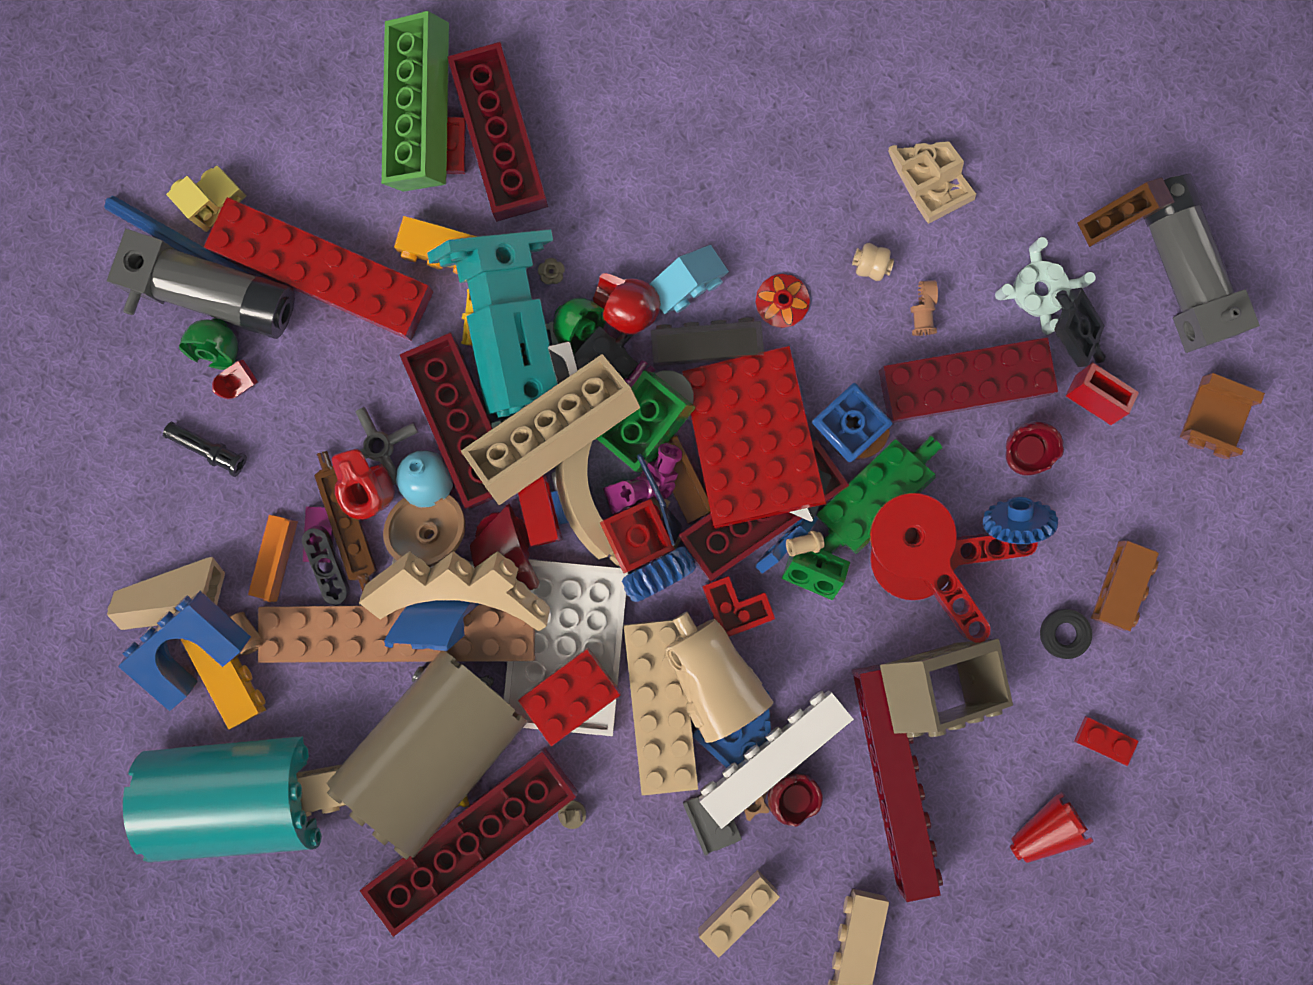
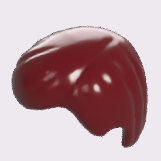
M1032 421L1020 425L1012 431L1006 440L1005 456L1008 466L1015 473L1024 476L1035 475L1051 469L1053 464L1064 454L1062 435L1054 426L1046 422Z
M788 773L770 788L768 792L770 811L784 825L800 826L807 818L815 816L820 811L823 803V794L819 785L810 776L802 773Z

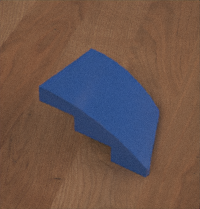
M435 600L407 606L384 640L385 646L393 648L395 643L411 644L412 649L429 648L447 651L465 636L463 617L477 607L479 603L460 600Z

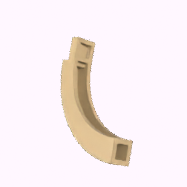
M590 442L556 466L558 495L571 528L584 546L598 559L608 557L610 554V559L620 566L600 525V522L603 520L593 503L589 490L587 464L592 444Z

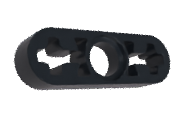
M312 526L302 536L304 550L324 600L330 604H339L346 599L350 592L347 578L328 530L322 526ZM313 533L316 536L322 537V541L319 542V547L316 542L310 541V538L313 536ZM325 548L327 549V551L320 553L318 556L315 555L320 549L321 551ZM321 558L330 559L333 563V570L330 572L322 571L319 567V560ZM334 574L337 575L332 581L331 579L327 582L325 581V579L332 577ZM333 583L336 588L342 589V591L339 593V597L336 593L331 594L330 589L333 587Z

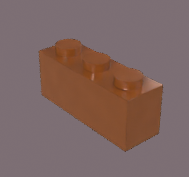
M1118 541L1090 619L1119 630L1131 631L1139 621L1140 613L1138 610L1141 601L1143 602L1149 593V586L1147 585L1150 576L1154 575L1158 568L1159 561L1157 557L1159 553L1129 541Z

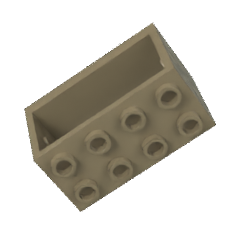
M999 638L987 639L981 643L972 641L957 642L880 665L894 733H907L908 738L922 736L926 732H928L929 737L942 736L946 734V729L957 730L965 728V722H982L985 715L986 717L1002 715V709L1013 706ZM957 664L965 704L938 712L929 672Z

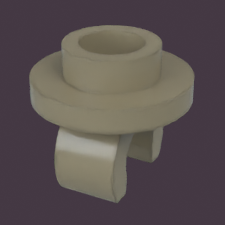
M572 800L559 810L558 818L560 823L568 829L580 827L586 819L585 807L580 802Z

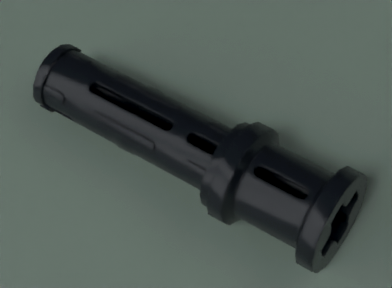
M172 421L164 428V438H168L207 458L209 465L219 466L229 471V474L233 477L241 473L247 460L246 455L242 453L236 454L226 449L227 447L223 443L214 444L176 425Z

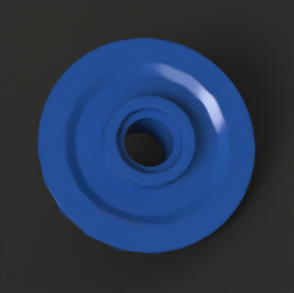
M1014 497L1007 499L1006 502L999 501L997 505L990 506L989 510L984 512L983 527L989 535L1000 541L1014 544H1030L1051 537L1058 529V517L1056 516V511L1051 510L1049 505H1042L1041 501L1033 502L1027 497Z

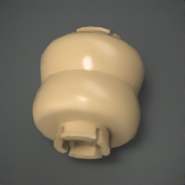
M866 243L862 250L856 249L852 265H856V274L858 276L881 281L884 274L890 275L894 259H890L891 251L888 248Z

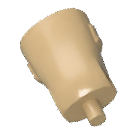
M684 612L673 619L681 637L665 648L666 655L688 701L686 711L689 713L695 727L699 728L706 743L717 741L734 733L772 706L773 700L762 686V682L736 651L720 623L713 619L696 627L688 612Z

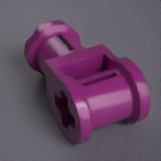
M663 443L659 446L657 460L649 462L647 465L664 500L675 489L674 482L678 473L673 469L676 462H679L682 458V451L677 446ZM643 471L640 476H646L645 472Z

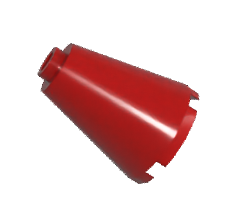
M1062 791L1056 794L1011 837L1013 844L1010 845V848L1018 860L1024 859L1026 863L1094 842L1092 836L1086 839L1084 833L1088 829L1070 802L1064 804L1061 798L1065 797Z

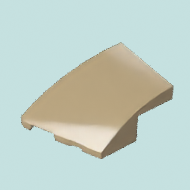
M936 142L932 145L926 143L915 144L914 147L897 148V145L889 147L888 152L898 174L928 224L975 200V191L962 175L964 161L950 142ZM957 179L959 184L955 185L949 182ZM953 187H959V189L950 191Z

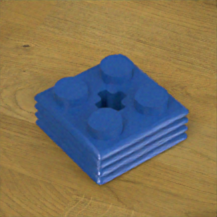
M856 383L850 385L812 421L813 425L848 462L855 460L893 424ZM846 417L850 419L853 417L857 418V430L854 427L849 429L846 426L848 423Z

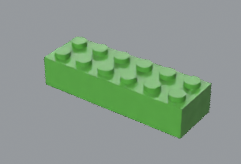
M429 11L385 21L381 184L403 192L446 185L449 22Z

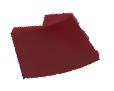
M508 504L485 527L482 533L470 543L473 566L476 568L498 551L514 563L518 568L516 579L524 583L527 589L531 591L537 589L540 582L528 560L530 553L519 533L520 524L511 505Z

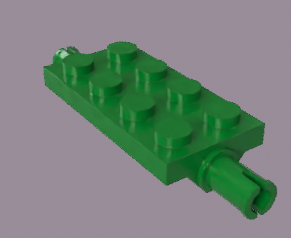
M929 436L918 449L912 452L896 439L891 442L849 483L848 487L839 492L817 514L818 519L829 529V534L824 538V548L821 550L832 554L840 546L844 547L846 545L855 554H858L870 542V530L873 519L878 510L887 501L902 494H920L936 478L935 473L925 464L942 449L941 444L937 440L934 442L933 440L935 439Z

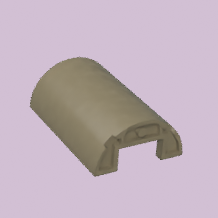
M440 651L328 780L327 785L330 789L327 794L339 804L343 802L352 810L349 816L362 827L367 823L375 830L372 835L383 845L390 842L395 846L394 850L407 860L410 856L415 857L527 724V721L465 666L459 664L454 657L446 651Z

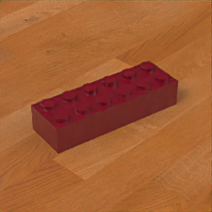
M501 42L448 56L487 197L496 222L547 208V200Z
M450 332L399 354L464 508L470 510L493 500L494 498L461 452V450L493 428L491 426V419L486 413L485 405L456 338Z
M1048 337L883 366L878 370L886 414L892 423L1046 397L1058 392Z
M818 440L812 442L818 470L831 475L824 493L825 501H828L848 487L849 484ZM787 512L714 528L710 513L682 532L678 537L711 582L802 519V517Z

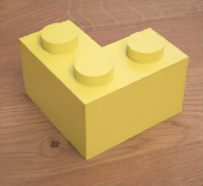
M219 166L205 171L201 176V180L197 183L188 176L177 180L166 194L189 220L205 232L214 226L227 197L237 202H241L246 197L243 191Z

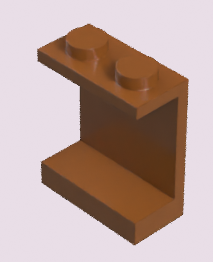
M1215 373L1203 376L1180 438L1188 440L1187 444L1197 449H1204L1206 447L1214 450L1213 455L1219 458L1230 459V457L1242 455L1244 450L1237 447L1251 407L1261 404L1265 393Z

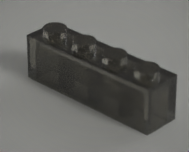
M753 317L738 319V323L728 324L727 320H714L710 322L711 325L700 326L699 322H687L683 324V327L672 328L671 324L657 325L655 330H651L653 367L727 361L744 356L764 355L761 321H754Z

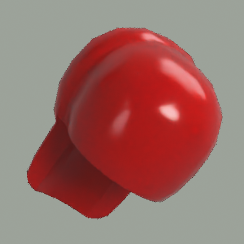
M603 273L599 277V283L593 296V302L604 309L603 319L618 331L626 334H638L653 324L659 314L661 305L657 291L647 282L640 279H621L608 273Z
M358 449L335 454L332 457L333 468L338 479L335 484V496L344 513L358 520L367 519L377 515L378 512L390 505L395 496V487L388 470L383 464L369 467L364 455Z

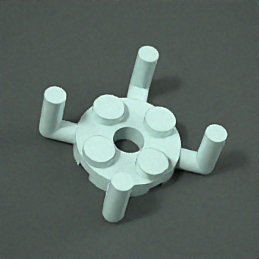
M1040 237L1029 247L1031 264L1019 272L1013 287L1010 284H1005L996 291L995 297L998 300L1015 299L1019 307L1028 312V314L1040 317L1042 332L1049 335L1055 331V325L1058 322V319L1052 320L1051 314L1062 308L1055 298L1056 294L1059 291L1065 290L1069 296L1071 289H1083L1093 283L1096 277L1094 273L1088 272L1080 278L1068 280L1061 265L1042 261L1041 251L1048 245V241L1046 238ZM1037 282H1043L1047 285L1048 293L1046 296H1040L1035 292L1034 287Z

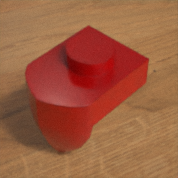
M242 359L213 379L212 390L214 394L221 398L233 399L259 382L244 359Z

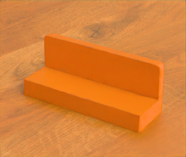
M274 515L268 516L248 595L262 598L263 601L276 602L278 600L298 521Z

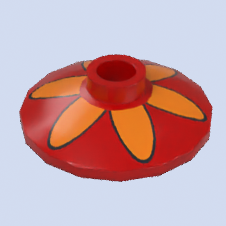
M778 274L771 276L761 284L757 291L755 302L757 311L765 322L774 327L786 328L794 326L804 318L808 312L810 298L808 290L801 280L793 275ZM780 295L788 297L786 304L779 302L778 297Z

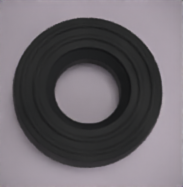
M1059 609L1050 613L1043 620L1040 628V639L1044 648L1051 655L1062 659H1073L1082 655L1089 648L1092 641V629L1088 620L1081 613L1071 609ZM1063 623L1071 624L1076 630L1075 640L1068 645L1061 644L1056 638V630Z

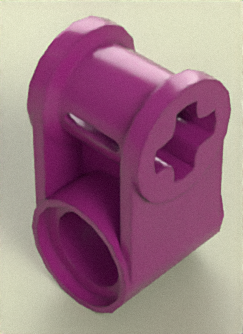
M640 476L630 481L625 480L603 488L612 515L632 508L654 496V491L647 476Z

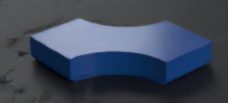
M815 516L813 521L802 518L793 524L774 545L766 550L757 562L756 568L761 573H764L778 563L787 553L786 540L807 535L818 518Z

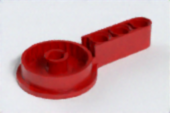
M918 493L902 494L887 501L876 513L870 530L871 547L879 563L886 570L897 576L908 579H923L960 634L975 643L985 641L990 635V625L950 566V559L956 545V527L949 511L938 500ZM909 528H914L917 532L916 543H908L905 539V533ZM941 575L948 577V585L944 589H939L937 586V580ZM962 598L964 601L963 609L960 612H954V601ZM978 621L980 630L976 635L971 636L969 627L973 622Z
M909 528L905 533V539L908 543H916L917 532L914 528ZM988 533L956 537V545L950 559V566L954 571L958 566L964 564L1029 556L1036 551L1038 542L1027 544L1024 549L1019 550L1016 544L999 540V550L996 553H990L988 545L996 538ZM965 543H971L973 547L972 553L967 557H962L960 553L961 546ZM871 548L870 563L872 572L878 583L888 593L905 600H921L934 595L923 579L903 578L886 570L879 563ZM941 575L938 578L937 586L939 589H942L947 584L948 577L946 575Z

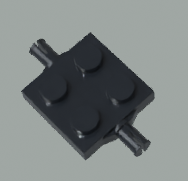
M1082 288L1071 289L1069 296L1065 290L1059 291L1055 298L1061 305L1062 312L1054 330L1067 349L1068 354L1072 357L1077 367L1088 366L1092 357L1096 363L1104 362L1106 355L1100 348V337L1105 325Z
M597 326L573 353L577 371L603 354L623 379L627 378L638 365L624 347L634 334L621 332L615 339L609 336L600 326Z

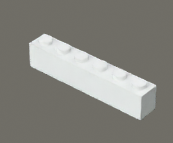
M829 690L826 693L823 691L818 692L809 700L811 703L809 707L804 711L798 709L787 719L789 723L782 729L779 727L773 729L766 736L767 741L760 747L754 745L744 754L746 759L738 765L733 763L722 772L723 778L717 783L714 781L709 782L700 790L702 793L699 797L700 803L721 829L854 720Z

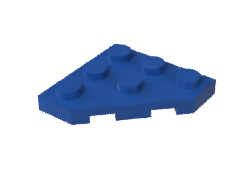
M769 708L744 727L717 741L706 743L699 728L692 733V736L726 768L733 763L738 765L746 759L744 754L754 745L760 747L767 741L766 736L771 732Z

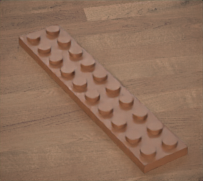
M478 605L463 617L465 636L446 651L456 661H535V629L523 620L505 611L486 605ZM363 606L258 607V634L261 636L259 640L262 644L261 647L258 646V663L432 662L441 650L429 648L412 649L411 644L395 643L393 648L385 646L384 640L405 607L392 612L382 619L376 617Z

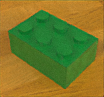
M645 370L631 387L640 408L596 438L635 472L644 471L637 455L642 454L647 465L649 462L655 461L659 455V446L670 442L671 438L696 408L655 373Z

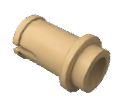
M810 531L808 535L787 539V552L790 556L810 551L818 553L820 549L824 548L823 536L820 532Z

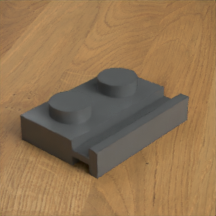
M701 795L683 802L705 856L715 850H720L742 840L734 819L721 829L700 803L699 797Z

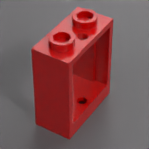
M544 474L518 492L530 545L535 547L562 540L548 477Z

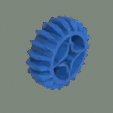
M678 547L645 564L623 578L622 583L627 596L632 601L639 602L676 583L695 570L694 558L686 547Z

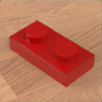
M447 117L446 174H465L466 120L465 117Z
M1086 716L1074 742L1125 766H1128L1139 742Z

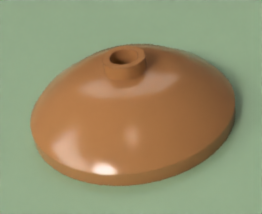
M448 495L444 500L441 498L439 501L434 502L436 505L431 507H417L410 504L406 498H403L392 508L384 524L383 538L388 552L396 561L410 551L416 557L422 559L427 566L431 567L453 551H456L465 533V516L462 508L453 497ZM430 534H434L432 538L427 539Z

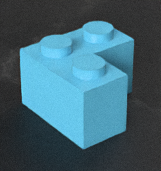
M708 245L678 257L650 285L655 288L659 295L662 312L666 314L675 310L678 313L690 305L688 300L691 297L696 298L707 289L710 292L723 283L721 278L729 271L713 247Z

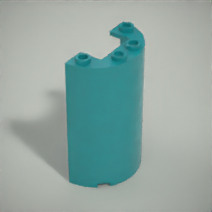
M303 736L142 751L135 758L129 769L128 774L132 776L130 787H124L123 794L124 826L133 851L136 854H142L144 856L143 861L151 863L318 848L322 840L321 830L317 828L316 818L310 819L307 822V816L305 811L302 810L301 804L302 786L297 779V772L307 764L309 756L308 748L304 745Z

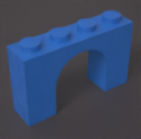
M201 591L192 598L186 595L175 606L177 611L174 614L168 611L157 622L158 628L155 629L151 626L139 638L141 640L139 644L135 641L130 644L122 653L125 658L118 666L169 711L189 695L198 681L172 658L168 650L167 640L176 638L189 640L201 647L223 667L242 651L251 638L246 631Z

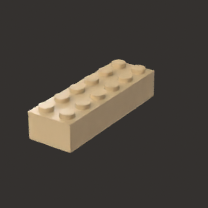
M601 354L461 450V452L497 504L500 505L631 415L640 406L630 386L604 355Z
M673 619L625 624L624 632L642 796L698 790L691 719L686 711L688 701L665 651V648L680 638L681 634Z

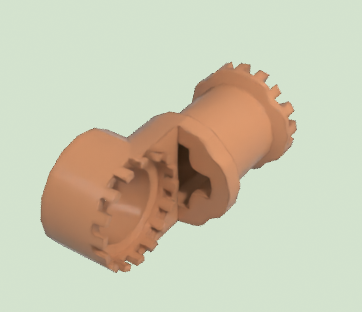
M936 280L920 281L919 284L921 285H918V287H921V289H918V291H921L918 295H922L918 297L921 300L919 301L920 305L910 307L911 313H914L915 329L912 330L913 336H923V333L925 336H927V333L928 335L937 333V328H934L933 311H935V305L938 301Z

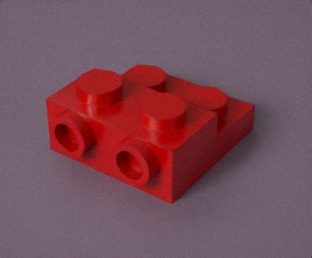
M651 499L600 522L623 573H627L675 550L671 544L668 530L664 528L661 521V512Z

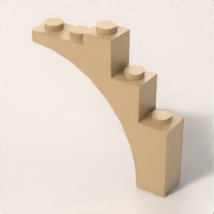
M409 551L367 583L359 601L363 607L379 619L398 609L428 601L460 600L479 603L505 611L523 620L537 631L547 626L550 607L543 599L538 598L527 589L524 583L516 579L518 568L510 559L505 558L498 551L476 568H473L467 560L461 558L454 551L430 568L422 559Z

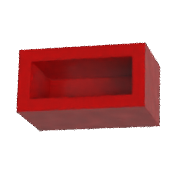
M1091 363L1075 375L1066 397L1109 425H1112L1130 414L1139 392L1098 365Z

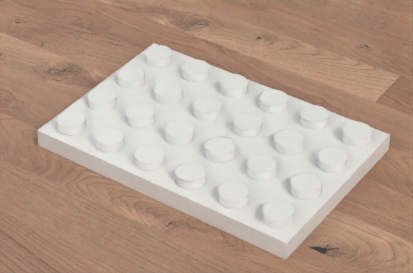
M529 560L540 582L538 588L531 590V592L546 602L550 607L547 626L540 631L535 629V661L507 662L504 700L515 709L517 714H520L527 721L523 728L538 729L518 702V699L588 647L618 686L626 592L622 580L628 575V572L623 573L621 568ZM616 699L572 732L613 736Z

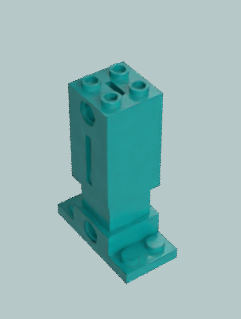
M551 229L451 239L427 253L429 264L440 263V267L456 265L459 282L468 283L474 313L467 316L486 413H497L498 418L514 415L557 385L548 350L550 345L540 299L532 300L526 269L533 266L532 252L544 250V245L553 241Z

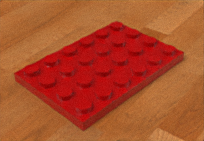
M790 346L682 371L683 376L690 382L694 392L693 405L696 408L691 413L714 528L826 504Z

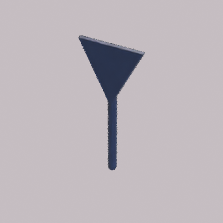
M638 454L637 458L659 501L673 546L677 541L682 525L667 508L666 502L643 455Z

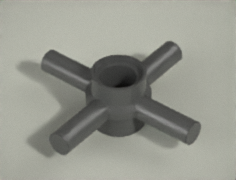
M360 408L355 413L367 435L363 442V448L360 451L365 459L370 458L374 461H380L388 470L394 485H396L397 470L390 458L394 444L418 433V430L414 423L390 435L377 431L366 408ZM382 439L385 444L382 452L375 454L373 444L376 440Z

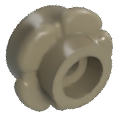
M548 258L539 265L538 274L541 275L540 279L543 283L550 285L558 284L562 281L565 268L561 262H557L555 258ZM553 269L554 273L550 274L549 270Z

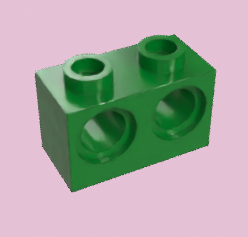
M821 549L818 553L810 551L789 556L782 579L833 601L845 583L850 562Z

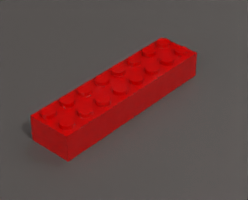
M228 197L204 245V248L211 253L278 283L291 286L298 292L412 341L433 294V290L427 284Z

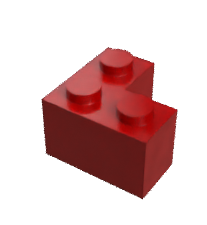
M729 576L702 585L713 618L720 623L728 637L775 619L765 592L738 601Z

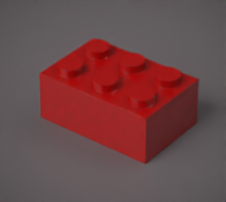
M588 647L520 697L518 702L550 746H553L621 696V691Z

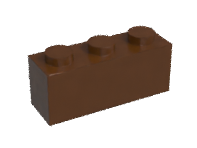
M1160 177L1140 185L1080 220L1077 224L1088 246L1091 247L1112 238L1175 201L1163 178Z

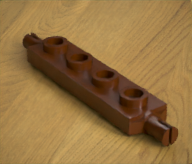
M323 451L316 454L322 470H319L314 476L348 579L359 580L363 592L365 585L370 582L369 576L374 574L377 568L361 520L349 517L342 511L337 502L335 484L338 479L328 451Z

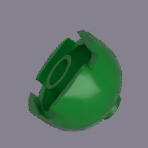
M586 298L571 299L560 305L555 311L553 320V333L559 344L570 342L572 352L574 353L597 326L604 329L606 324L602 316L604 309Z
M212 318L211 320L204 319L195 321L185 330L181 337L179 349L185 356L195 362H198L200 358L213 362L207 367L225 370L235 362L238 353V341L233 331L227 327V323L217 318Z

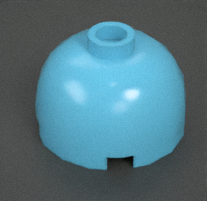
M416 451L409 454L402 460L397 469L396 482L400 493L410 504L417 507L436 505L434 502L439 501L441 498L444 500L453 487V479L444 459L439 454L431 451Z

